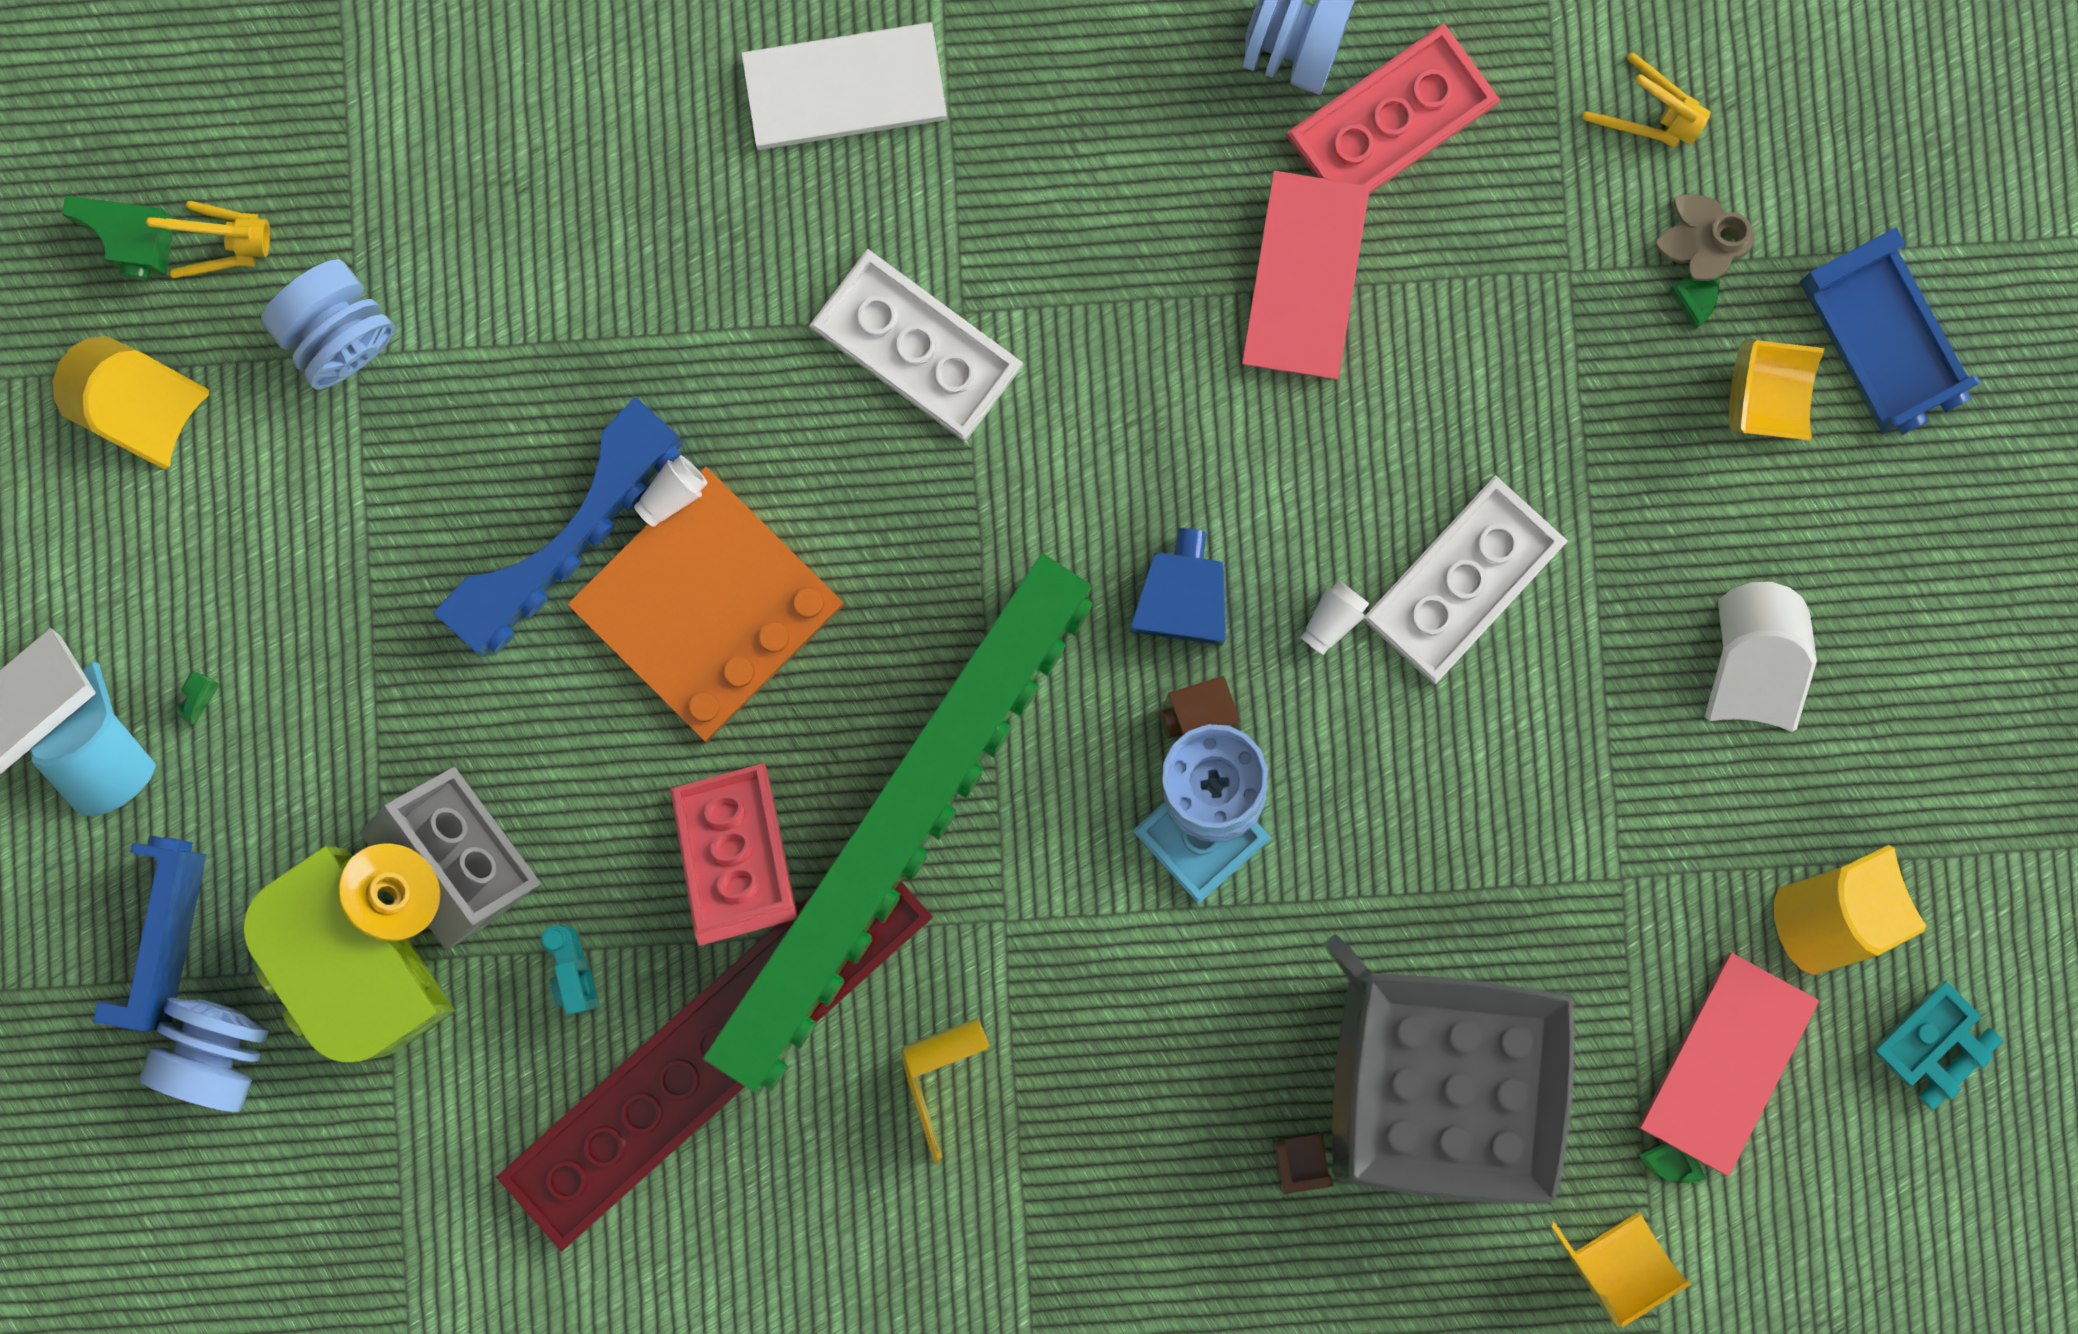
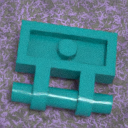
M552 925L546 928L541 936V945L547 953L555 956L557 964L554 966L556 977L550 978L551 992L556 1006H564L566 1015L600 1008L589 961L585 960L578 932L568 925Z
M1940 981L1872 1051L1907 1086H1913L1924 1075L1931 1085L1918 1098L1933 1111L1945 1098L1951 1101L1962 1090L1959 1085L1977 1067L1983 1069L1993 1059L1991 1053L2003 1040L1989 1027L1976 1039L1968 1030L1982 1016L1947 981ZM1956 1044L1962 1054L1944 1070L1937 1061Z

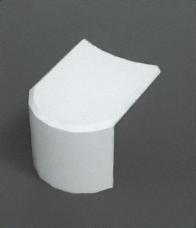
M1750 582L1733 588L1718 600L1723 651L1704 718L1709 722L1735 719L1768 723L1794 732L1797 730L1817 663L1810 611L1799 594L1790 587L1774 582Z

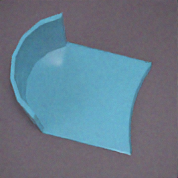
M92 662L83 670L96 694L29 750L31 761L76 812L86 816L102 815L123 806L138 795L150 781L157 766L114 715L100 663Z

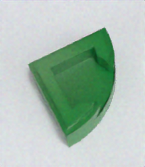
M1689 275L1669 289L1695 330L1714 311L1719 295L1720 277L1710 281H1695Z
M194 671L190 672L181 689L182 693L187 695L182 704L180 703L176 706L177 715L190 724L195 725L220 684L206 675Z
M1661 1142L1637 1154L1642 1163L1652 1173L1654 1172L1668 1181L1695 1183L1707 1179L1698 1160L1667 1143Z

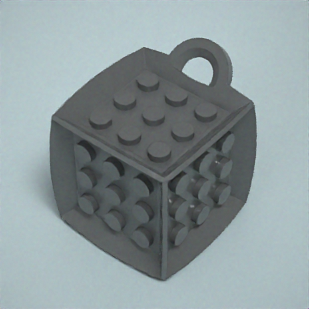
M1334 934L1323 943L1325 948L1349 980L1340 1029L1334 1080L1332 1172L1336 1179L1343 1184H1358L1392 1192L1454 1201L1547 1205L1555 1201L1564 1164L1573 1093L1574 1003L1570 995L1561 989L1541 991L1475 980L1417 975L1374 974L1337 934Z

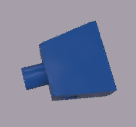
M1178 528L1174 555L1154 553L1133 618L1131 633L1215 645L1224 644L1226 636L1224 566L1221 561L1203 559L1207 532L1190 528Z

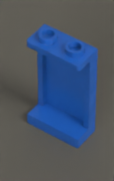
M1897 227L1811 271L1799 283L1882 434L1898 428L1901 435H1904L1928 422L1924 414L1925 412L1941 405L1944 413L1972 399L1968 390L1981 382L1976 374L1968 377L1901 257L1898 250L1906 244Z
M149 835L147 844H131L130 853L155 857L157 859V866L129 1000L97 1002L93 1022L138 1031L157 1030L159 1022L172 1023L173 1017L166 1014L163 1009L167 998H177L207 855L191 852L193 842Z

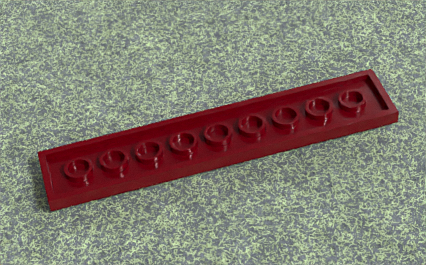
M900 881L895 891L900 893V899L884 923L877 918L867 931L872 936V942L856 965L849 960L839 973V976L844 979L843 986L828 1007L821 1002L810 1017L815 1023L822 1019L934 918L902 881ZM814 892L796 907L797 916L800 915ZM796 919L777 924L496 1176L499 1182L561 1252L569 1247L745 1088V1086L703 1058Z

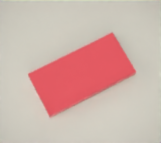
M1443 23L1289 130L1286 137L1315 177L1370 186L1369 194H1371L1497 106L1500 99Z
M1273 172L1242 365L1333 380L1339 379L1370 186L1286 172Z
M761 763L670 788L694 933L699 946L797 919L798 916L766 764Z
M1728 953L1637 1128L1686 1153L1717 1172L1730 1176L1820 1000L1741 957Z

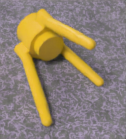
M1631 52L1627 55L1628 61L1645 75H1637L1635 82L1668 105L1659 121L1667 126L1666 129L1661 130L1588 111L1582 113V119L1585 121L1660 140L1675 148L1680 139L1690 145L1696 141L1705 127L1711 111L1700 106L1699 101L1683 93L1651 65Z
M188 201L186 203L188 210L231 222H226V225L168 218L149 217L146 219V225L149 227L223 235L226 251H234L235 256L171 269L169 274L172 278L191 276L236 266L255 267L256 257H267L269 252L268 219H259L258 214L239 213L208 204Z

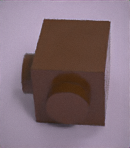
M1225 676L1169 692L1163 703L1164 709L1159 711L1161 725L1168 739L1174 737L1175 742L1188 731L1208 724L1227 725L1237 729L1241 722Z

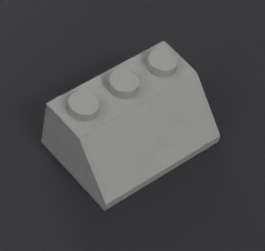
M456 767L447 770L384 805L359 832L369 846L385 843L405 846L417 852L431 865L439 882L440 902L438 910L428 927L446 951L482 930L541 885L535 874Z

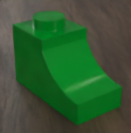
M65 196L62 215L77 226L92 229L99 235L106 249L104 259L117 269H120V276L136 280H149L150 273L166 275L173 230L146 225V219L149 217L174 219L166 211L157 207Z

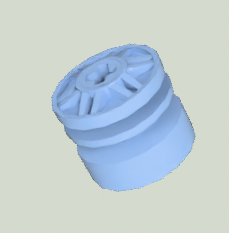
M1258 0L1245 36V58L1242 67L1254 71L1262 52L1270 53L1271 57L1265 76L1272 78L1283 60L1287 59L1293 62L1290 85L1320 95L1355 0H1317L1314 6L1305 3V0Z
M340 259L324 262L294 279L269 302L261 315V324L280 348L285 350L297 348L293 354L292 363L297 369L305 370L304 378L312 388L317 390L341 382L360 370L378 355L388 344L395 332V325L387 316L380 314V306L374 300L359 301L363 295L364 286L346 263Z
M1208 724L1185 733L1172 745L1163 766L1162 784L1164 801L1171 819L1184 833L1201 841L1224 842L1242 836L1257 822L1266 803L1268 768L1261 749L1247 734L1227 725ZM1218 778L1220 786L1225 787L1222 789L1220 798H1212L1210 791L1203 790L1208 788L1209 779Z
M167 998L163 1009L164 1012L184 1021L183 1025L171 1022L158 1023L157 1031L175 1041L176 1044L174 1049L150 1048L139 1081L151 1089L190 1103L223 1111H241L252 1079L245 1073L233 1068L234 1061H259L261 1053L241 1043L243 1039L259 1043L265 1042L269 1029L251 1020L243 1012L218 1003L201 999L183 1000Z

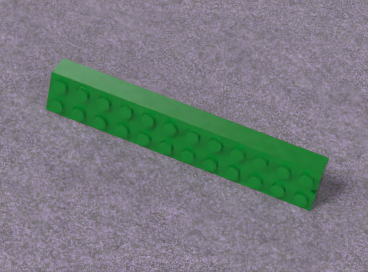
M1044 553L1040 554L703 1058L704 1060L757 1095L760 1094L764 1087L771 1092L788 1068V1065L782 1062V1059L792 1044L799 1049L804 1045L816 1026L815 1021L810 1018L820 1002L828 1007L844 984V979L839 976V973L848 960L855 965L859 962L872 942V936L867 931L876 918L884 923L898 903L900 893L895 891L896 887L903 877L912 881L928 857L926 856L928 851L923 849L924 845L931 835L938 840L942 837L955 817L956 809L951 807L958 794L967 799L982 776L981 773L984 768L978 764L985 754L994 758L1007 739L1009 730L1012 727L1006 723L1012 713L1019 717L1023 715L1037 693L1035 691L1039 685L1033 681L1039 672L1046 676L1051 673L1066 646V643L1061 641L1066 632L1075 636L1088 617L1089 610L1093 605V602L1087 599L1092 587L1090 583Z

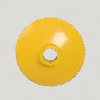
M385 843L372 845L361 850L347 863L339 881V901L344 914L359 931L378 940L401 941L419 934L432 921L439 907L440 887L434 870L421 855L405 846ZM381 891L388 892L393 897V904L385 905L380 902L377 893Z

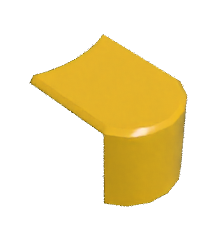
M108 336L87 338L72 346L58 362L53 377L54 401L63 417L164 470L170 467L172 453L183 426L199 404L209 396V389L144 353Z
M1759 339L1744 340L1738 350L1731 384L1729 427L1732 431L1742 434L1750 433L1811 441L1810 409L1812 391L1819 362L1825 348L1760 341Z
M1890 845L1882 847L1841 868L1777 889L1774 899V922L1780 942L1789 958L1801 970L1811 975H1817L1879 956L1923 933L1927 927L1909 896L1901 876L1895 848Z
M978 1018L905 1045L901 1051L908 1083L935 1166L939 1164V1159L943 1158L917 1076L987 1050L990 1044Z
M1639 1211L1575 1252L1553 1221L1552 1228L1571 1262L1616 1326L1625 1327L1691 1285L1689 1280L1682 1276L1665 1254Z

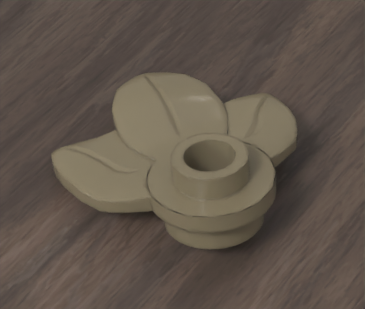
M1680 195L1675 197L1674 204L1681 224L1663 233L1655 244L1656 248L1669 260L1678 263H1690L1689 273L1692 280L1710 281L1724 275L1732 260L1742 258L1750 251L1754 242V232L1749 221L1743 215L1735 212L1725 213L1722 206L1715 199L1701 195ZM1721 236H1732L1736 242H1728L1721 238Z

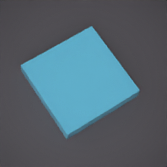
M1218 778L1209 779L1208 788L1203 790L1210 791L1212 798H1220L1222 789L1225 787L1220 786ZM1165 802L1132 831L1197 904L1203 901L1271 839L1267 832L1256 822L1242 836L1224 842L1201 841L1180 829L1171 819Z

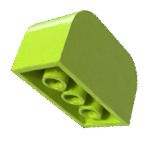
M324 846L268 884L254 897L248 907L244 920L245 942L250 954L259 966L255 970L258 981L270 995L277 993L286 1007V1010L282 1012L283 1018L298 1037L304 1034L315 1050L325 1057L339 1062H358L385 1057L398 1051L456 1010L408 939L401 941L378 940L367 936L352 925L342 910L338 887L341 874L353 856L347 848ZM377 893L378 900L384 904V902Z

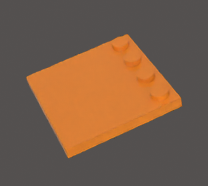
M705 467L700 472L707 481V485L701 490L702 496L664 521L659 522L655 527L647 524L567 605L705 742H708L845 604L736 495Z

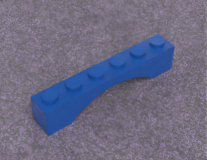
M634 397L602 431L600 457L593 483L581 508L565 529L542 550L518 564L492 573L467 576L433 613L476 653L485 657L490 651L494 654L500 652L515 635L511 628L524 615L530 618L542 608L548 600L545 592L557 579L561 582L567 580L582 562L578 556L591 543L594 546L602 543L613 531L615 524L612 520L624 507L627 510L633 509L634 505L640 501V498L647 490L645 486L647 482L657 472H660L668 460L674 462L682 455L678 449L684 444L683 441L637 397Z

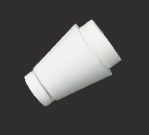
M680 455L674 462L668 460L640 498V501L634 505V508L644 521L650 526L655 527L659 522L664 521L702 496L701 490L707 485V481L689 460Z
M1338 580L1332 589L1326 587L1306 627V631L1300 638L1324 655L1329 648L1334 646L1366 617L1363 611L1370 603Z

